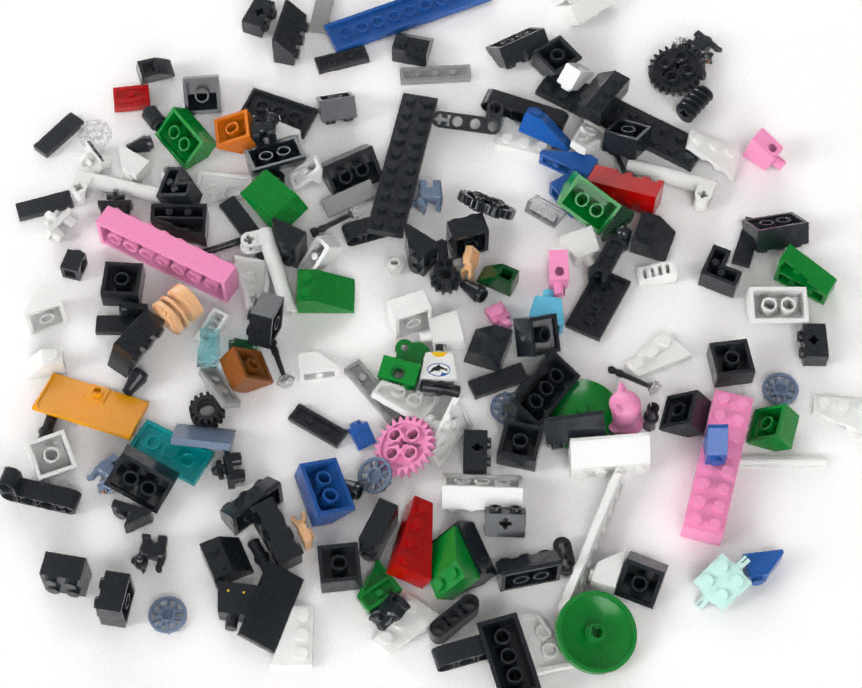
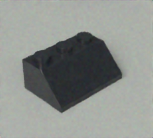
M289 0L284 2L272 37V49L275 63L294 66L296 59L299 60L300 47L304 46V35L309 31V22H307V15Z
M529 27L485 48L500 68L509 70L516 67V63H524L531 60L533 51L548 43L549 40L544 28Z
M615 70L598 73L569 110L600 127L627 94L630 78Z
M297 136L244 150L247 168L251 177L258 176L265 169L273 172L294 167L306 161V155Z
M363 144L321 163L323 182L332 195L369 179L372 184L379 182L382 173L373 146L369 144Z
M793 212L742 220V226L749 246L757 253H767L768 250H784L789 244L795 248L801 247L803 244H809V222Z
M603 410L543 418L547 448L551 447V450L563 449V446L569 445L570 438L606 436Z
M127 444L104 485L157 514L180 473Z
M269 476L259 479L249 490L242 491L235 500L227 502L222 506L220 510L221 520L237 536L253 524L250 507L270 497H273L277 506L283 502L281 483Z
M458 520L433 540L432 543L450 528L457 526L480 576L478 581L465 590L468 591L484 585L497 575V572L474 522Z
M545 549L536 554L530 555L525 553L516 558L510 559L505 557L496 561V577L500 592L560 580L562 560L556 550L549 551Z

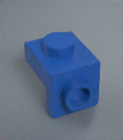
M360 419L349 424L350 428L346 429L350 433L357 451L377 443L367 421L361 422Z

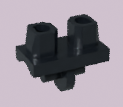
M113 189V194H106V200H98L101 214L108 205L113 208H119L128 215L133 210L132 201L125 200V194H118V189Z
M223 450V464L221 460H217L211 472L212 475L218 476L219 480L225 479L224 475L226 474L228 489H234L235 484L245 482L244 469H233V466L242 465L241 452L230 453V451Z

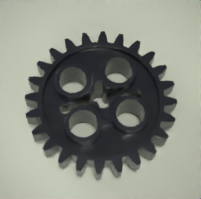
M672 44L671 49L665 46V51L659 49V55L654 54V59H650V65L648 66L650 82L654 84V88L659 87L660 93L665 90L666 95L672 92V95L675 96L676 92H678L682 96L683 91L688 94L689 89L700 84V80H704V74H706L703 56H700L699 51L695 52L694 47L689 50L688 45L682 48L681 44H679L678 48H675L674 44Z
M461 189L457 200L464 203L471 210L484 213L496 219L512 220L516 213V209L505 204L503 200L490 197L479 191L472 192Z

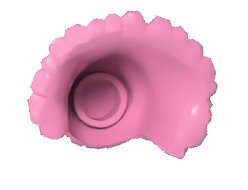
M619 382L618 392L614 393L609 399L612 422L608 429L613 434L618 435L639 433L643 428L641 426L643 425V417L641 416L640 398L634 392L626 389L622 382Z

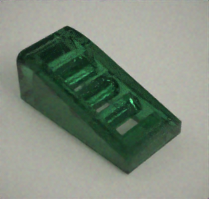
M622 206L604 230L601 241L605 242L610 235H615L618 226H627L631 223L635 213Z

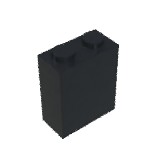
M379 498L358 538L359 555L364 560L369 562L380 560L398 524V505Z

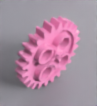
M407 415L405 420L399 417V422L393 419V425L389 426L386 424L387 430L380 431L383 436L376 438L380 443L374 445L377 449L374 454L390 463L393 469V477L399 475L403 478L405 474L411 477L412 471L418 474L419 467L425 469L424 462L430 463L428 456H434L431 450L436 449V446L433 444L436 442L433 436L435 433L423 419L419 420L416 416L412 419Z

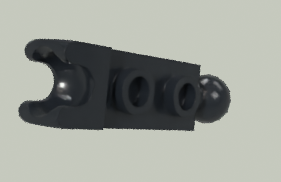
M625 225L617 227L615 231L616 237L609 236L595 264H593L588 273L587 279L589 282H592L596 277H600L601 287L604 288L607 285L614 268L627 246V242L624 239L629 237L630 230Z

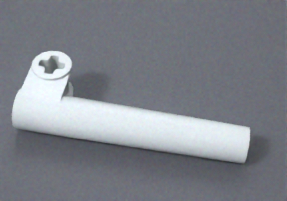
M637 159L628 160L626 166L627 172L650 177V179L656 181L662 180L666 184L695 192L692 206L698 212L708 210L718 181Z
M79 169L76 171L75 178L70 187L73 193L72 200L77 205L87 203L93 189L113 193V189H118V194L161 203L156 197L159 187Z
M264 227L259 230L245 232L241 236V251L246 255L263 253L275 293L278 296L284 297L283 317L295 315L297 308L273 229L271 227Z

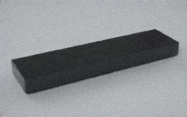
M234 195L219 204L220 210L240 236L245 232L259 230L258 226ZM262 252L254 254L257 259L265 260Z

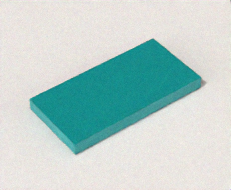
M147 419L130 443V446L180 473L178 479L195 486L214 458L215 452L207 448L172 445L171 436L173 431Z

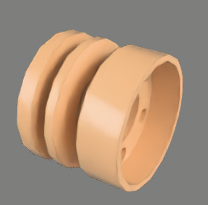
M180 283L173 286L167 292V296H162L159 301L152 305L155 314L165 320L164 326L178 335L184 330L183 328L186 329L189 326V321L194 322L204 313L197 297Z

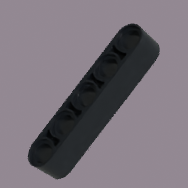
M488 89L481 103V108L487 112V106L491 101H500L504 106L503 117L506 116L518 122H522L525 112L529 107H537L546 113L562 131L569 118V115L563 110L496 89ZM493 104L491 112L494 114L499 113L500 105Z

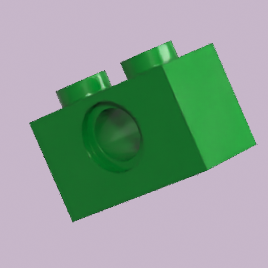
M384 355L377 377L379 382L383 380L404 386L405 390L416 391L422 366L421 364ZM396 372H404L402 378L394 377Z

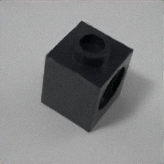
M67 249L60 265L62 277L81 281L88 265L86 253L81 250Z

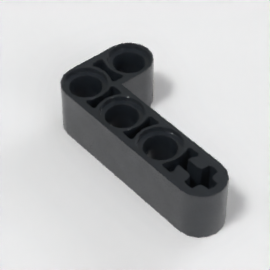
M498 100L491 101L487 106L486 117L436 111L432 115L431 121L438 128L496 135L502 127L504 106ZM493 104L500 105L499 113L494 114L491 112ZM439 115H442V118L448 119V115H451L449 119L450 126H447L448 122L441 121V123L438 124V121H436L435 119L438 118ZM456 117L462 118V125L459 127L453 125V120ZM474 119L480 121V127L477 129L471 128V121ZM490 122H497L498 129L492 132L488 129Z
M4 467L0 477L1 496L8 501L74 515L82 497V494L75 489L23 478L22 473L13 467Z

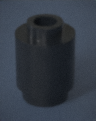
M154 105L147 106L143 110L142 118L152 130L157 132L165 117Z

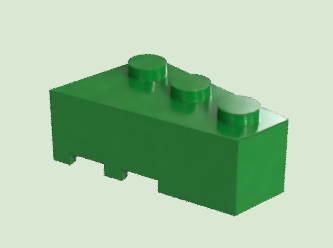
M789 244L779 259L773 279L787 287H806L807 297L822 305L826 303L837 282L835 277L791 244Z

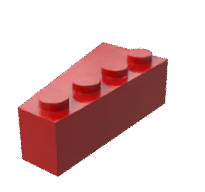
M597 164L588 177L589 181L615 199L624 208L631 209L639 214H642V211L655 214L661 203L665 181H650V177L646 176L642 178L634 177L633 173L630 172L621 174L617 169Z
M415 495L407 503L386 570V574L421 589L431 581L432 502Z

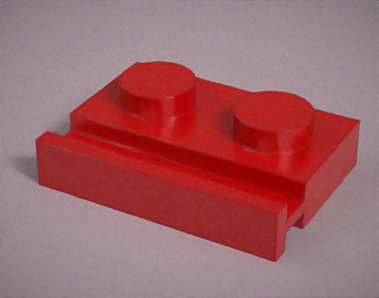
M149 85L113 88L115 113L144 110L147 106H150Z

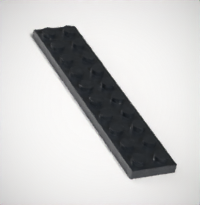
M561 73L556 76H546L535 90V95L575 114L569 108L589 84L585 83L578 91L568 92L561 88L562 84L557 82ZM622 100L600 125L607 129L618 118H623L652 126L650 146L646 150L689 172L693 170L700 159L685 148L689 133Z
M403 93L368 221L367 233L400 239L404 238L405 225L408 222L433 124L431 117L436 112L438 98Z

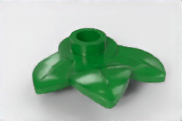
M402 339L395 346L397 354L395 358L423 366L425 353L431 351L424 343H412L408 339ZM403 345H406L408 347V350L403 351L401 347Z

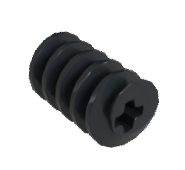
M695 85L676 106V113L679 118L686 123H691L697 117V114L701 113V110L705 108V105H708L709 101L713 99V93L704 85Z

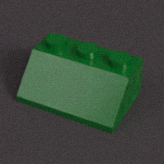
M173 107L155 133L156 137L185 170L208 158L216 147V141L186 108Z
M574 170L563 185L556 201L557 205L587 227L592 225L594 232L599 236L622 207L620 203L576 170Z

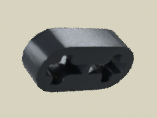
M558 537L553 542V550H556L562 560L561 575L568 576L572 574V569L575 565L572 545L568 538ZM559 544H562L565 547L564 553H562L561 548H559ZM563 559H566L569 569H565V566H563Z

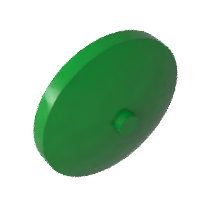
M578 379L549 415V417L603 410L606 436L615 435L608 429L612 422L609 399L613 394L603 385L591 380ZM565 445L563 447L568 449L569 445Z
M585 591L568 600L559 611L555 622V638L561 654L573 667L584 673L603 675L619 669L630 659L636 647L637 628L631 612L617 597L602 591Z

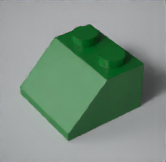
M787 404L755 409L746 443L775 452L792 449L800 416Z

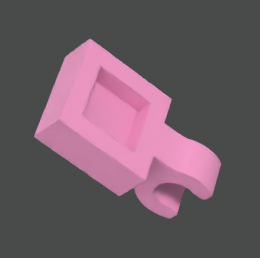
M501 301L484 310L492 325H500L507 329H511V326H513L509 320L511 315Z

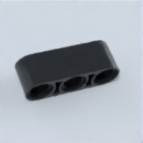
M370 217L348 222L341 228L347 245L351 247L388 236L367 233Z
M473 594L463 596L432 621L429 627L430 640L434 644H443L472 621L479 613L478 597ZM467 604H472L475 607L473 609H467L465 606ZM457 617L459 618V620L453 622L450 620V618ZM436 629L444 631L439 635L434 633Z
M480 635L443 644L431 650L438 672L487 660Z

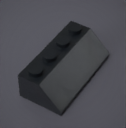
M551 350L541 358L501 409L514 421L541 426L544 423L543 418L549 417L581 375L554 350Z
M517 612L476 623L496 688H541Z

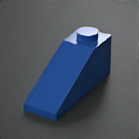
M537 107L528 108L518 131L562 151H569L571 140L546 113L542 112L541 109Z
M541 150L539 164L563 175L568 173L571 176L574 170H576L588 179L595 165H598V159L590 154L583 155L573 151Z

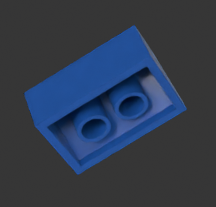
M336 457L299 464L294 478L312 527L332 524L355 511L356 508Z

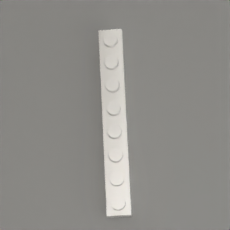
M614 472L612 478L607 483V490L601 498L599 510L594 515L592 527L587 532L585 544L580 549L578 561L573 566L571 578L566 583L562 599L559 600L558 611L561 610L568 600L584 591L591 568L593 569L626 487V482L621 473Z

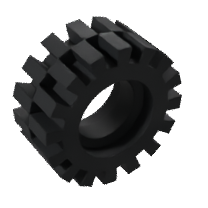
M203 392L199 393V398L195 395L194 401L191 400L189 405L193 424L196 423V426L212 427L214 425L215 428L218 427V422L222 424L226 412L214 396L210 395L209 392H206V395H203ZM205 406H212L215 411L213 414L205 416L200 413V409Z

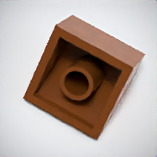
M233 346L219 359L228 383L235 392L248 393L274 383L261 351Z

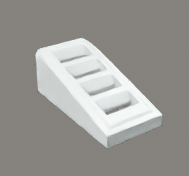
M674 260L636 268L639 286L676 283L677 272ZM643 273L647 274L646 279H644Z
M214 306L195 334L194 339L210 348L231 321V316ZM219 317L222 320L219 322L215 318ZM213 322V323H215L216 325H218V327L215 328L214 326H212V325H210V324ZM209 328L213 330L214 333L211 334L208 331H206V329ZM202 334L210 337L209 341L201 337Z

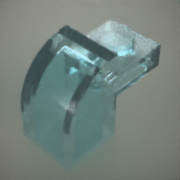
M200 328V344L197 347V367L217 368L220 359V329Z

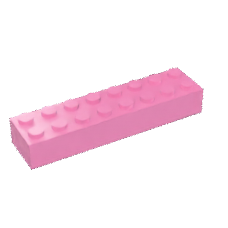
M108 205L96 220L101 243L221 301L228 303L239 287L237 269L232 262L224 261L213 253L209 254L196 245L188 244L182 238H176L165 230L161 231L150 223H144L133 215L125 214L119 208H113Z
M715 389L706 429L708 424H728L727 458L725 464L720 466L705 464L702 442L680 537L720 547L754 401L753 398Z

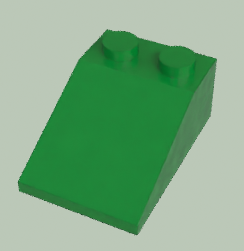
M266 169L240 192L266 225L271 228L273 217L292 225L309 209L294 191Z
M298 269L297 313H354L355 279L318 269Z
M457 526L450 528L432 543V574L430 581L437 599L454 600L480 579Z

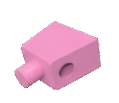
M761 128L751 139L742 155L763 170H768L771 165L781 170L787 163L779 156L783 146L764 128Z
M568 249L549 250L546 263L548 289L554 290L555 297H563L569 283Z

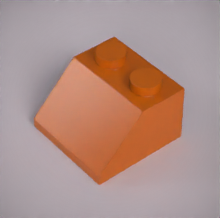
M248 109L214 119L217 149L243 154L244 150L257 147L252 137V115Z

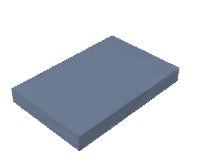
M177 423L171 436V444L230 451L236 436V430Z

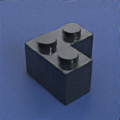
M168 167L156 195L161 204H199L203 196L184 167Z
M713 244L701 270L698 281L699 286L731 298L734 297L740 283L742 271L727 266L731 250Z

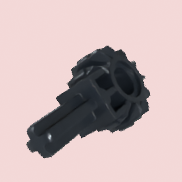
M440 239L437 241L438 259H435V267L433 273L430 274V285L432 288H435L436 293L442 291V295L445 292L451 295L453 290L457 291L462 282L461 273L457 271L456 266H453V258H449L447 241Z

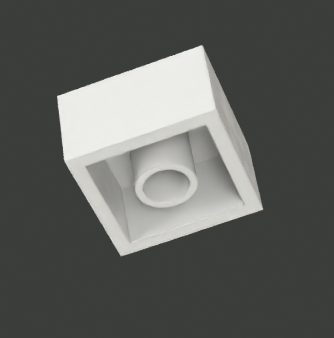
M424 290L412 291L408 295L394 297L387 301L388 323L395 339L428 329V320L431 318L432 308Z
M64 429L25 442L24 444L37 481L42 482L77 468Z

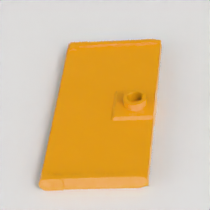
M53 373L34 402L32 410L131 440L149 407V401Z

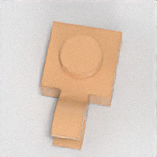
M466 245L465 252L462 255L463 264L465 265L460 270L462 280H464L467 273L468 278L473 280L475 276L474 270H477L480 252L471 245Z
M302 511V519L295 520L292 515L291 523L295 526L297 534L305 550L313 547L312 539H314V534L310 527H306V514Z

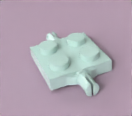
M722 553L693 581L703 594L695 605L701 610L710 602L723 612L752 584L742 570L751 561L744 555L743 558L735 563Z

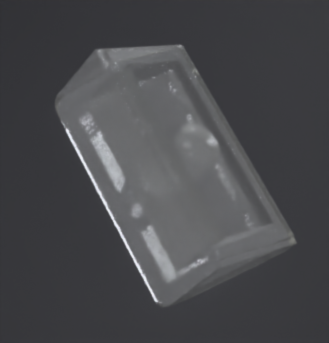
M538 195L530 198L524 209L526 213L552 228H555L567 213Z

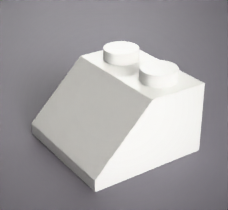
M55 284L36 291L24 312L31 335L68 322Z

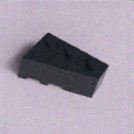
M151 204L150 222L155 228L161 231L165 230L176 238H182L185 241L207 247L209 226L207 204Z
M146 308L114 342L107 366L127 378L143 355L152 347L156 338L159 339L164 333L165 329L163 326L165 320Z
M273 497L250 507L253 525L274 562L286 570L302 563L303 549L299 543L296 544L294 534L291 528L287 526L282 512L279 511Z

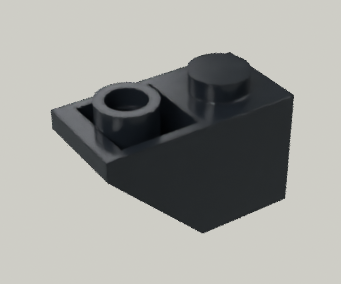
M154 57L137 61L136 71L141 85L175 77L171 60Z

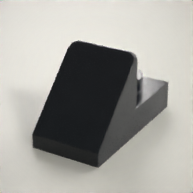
M116 499L112 502L113 514L119 519H126L124 528L127 534L152 523L154 520L152 510Z

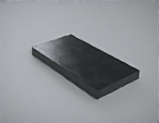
M257 88L252 89L241 109H248L251 115H256L258 122L266 121V109H268L269 112H274L280 116L281 123L299 129L301 139H305L319 113L316 108Z
M613 273L604 288L601 287L600 277H596L592 282H588L565 323L566 328L600 342L631 285V281Z
M268 561L237 635L271 654L275 653L304 579L276 563Z

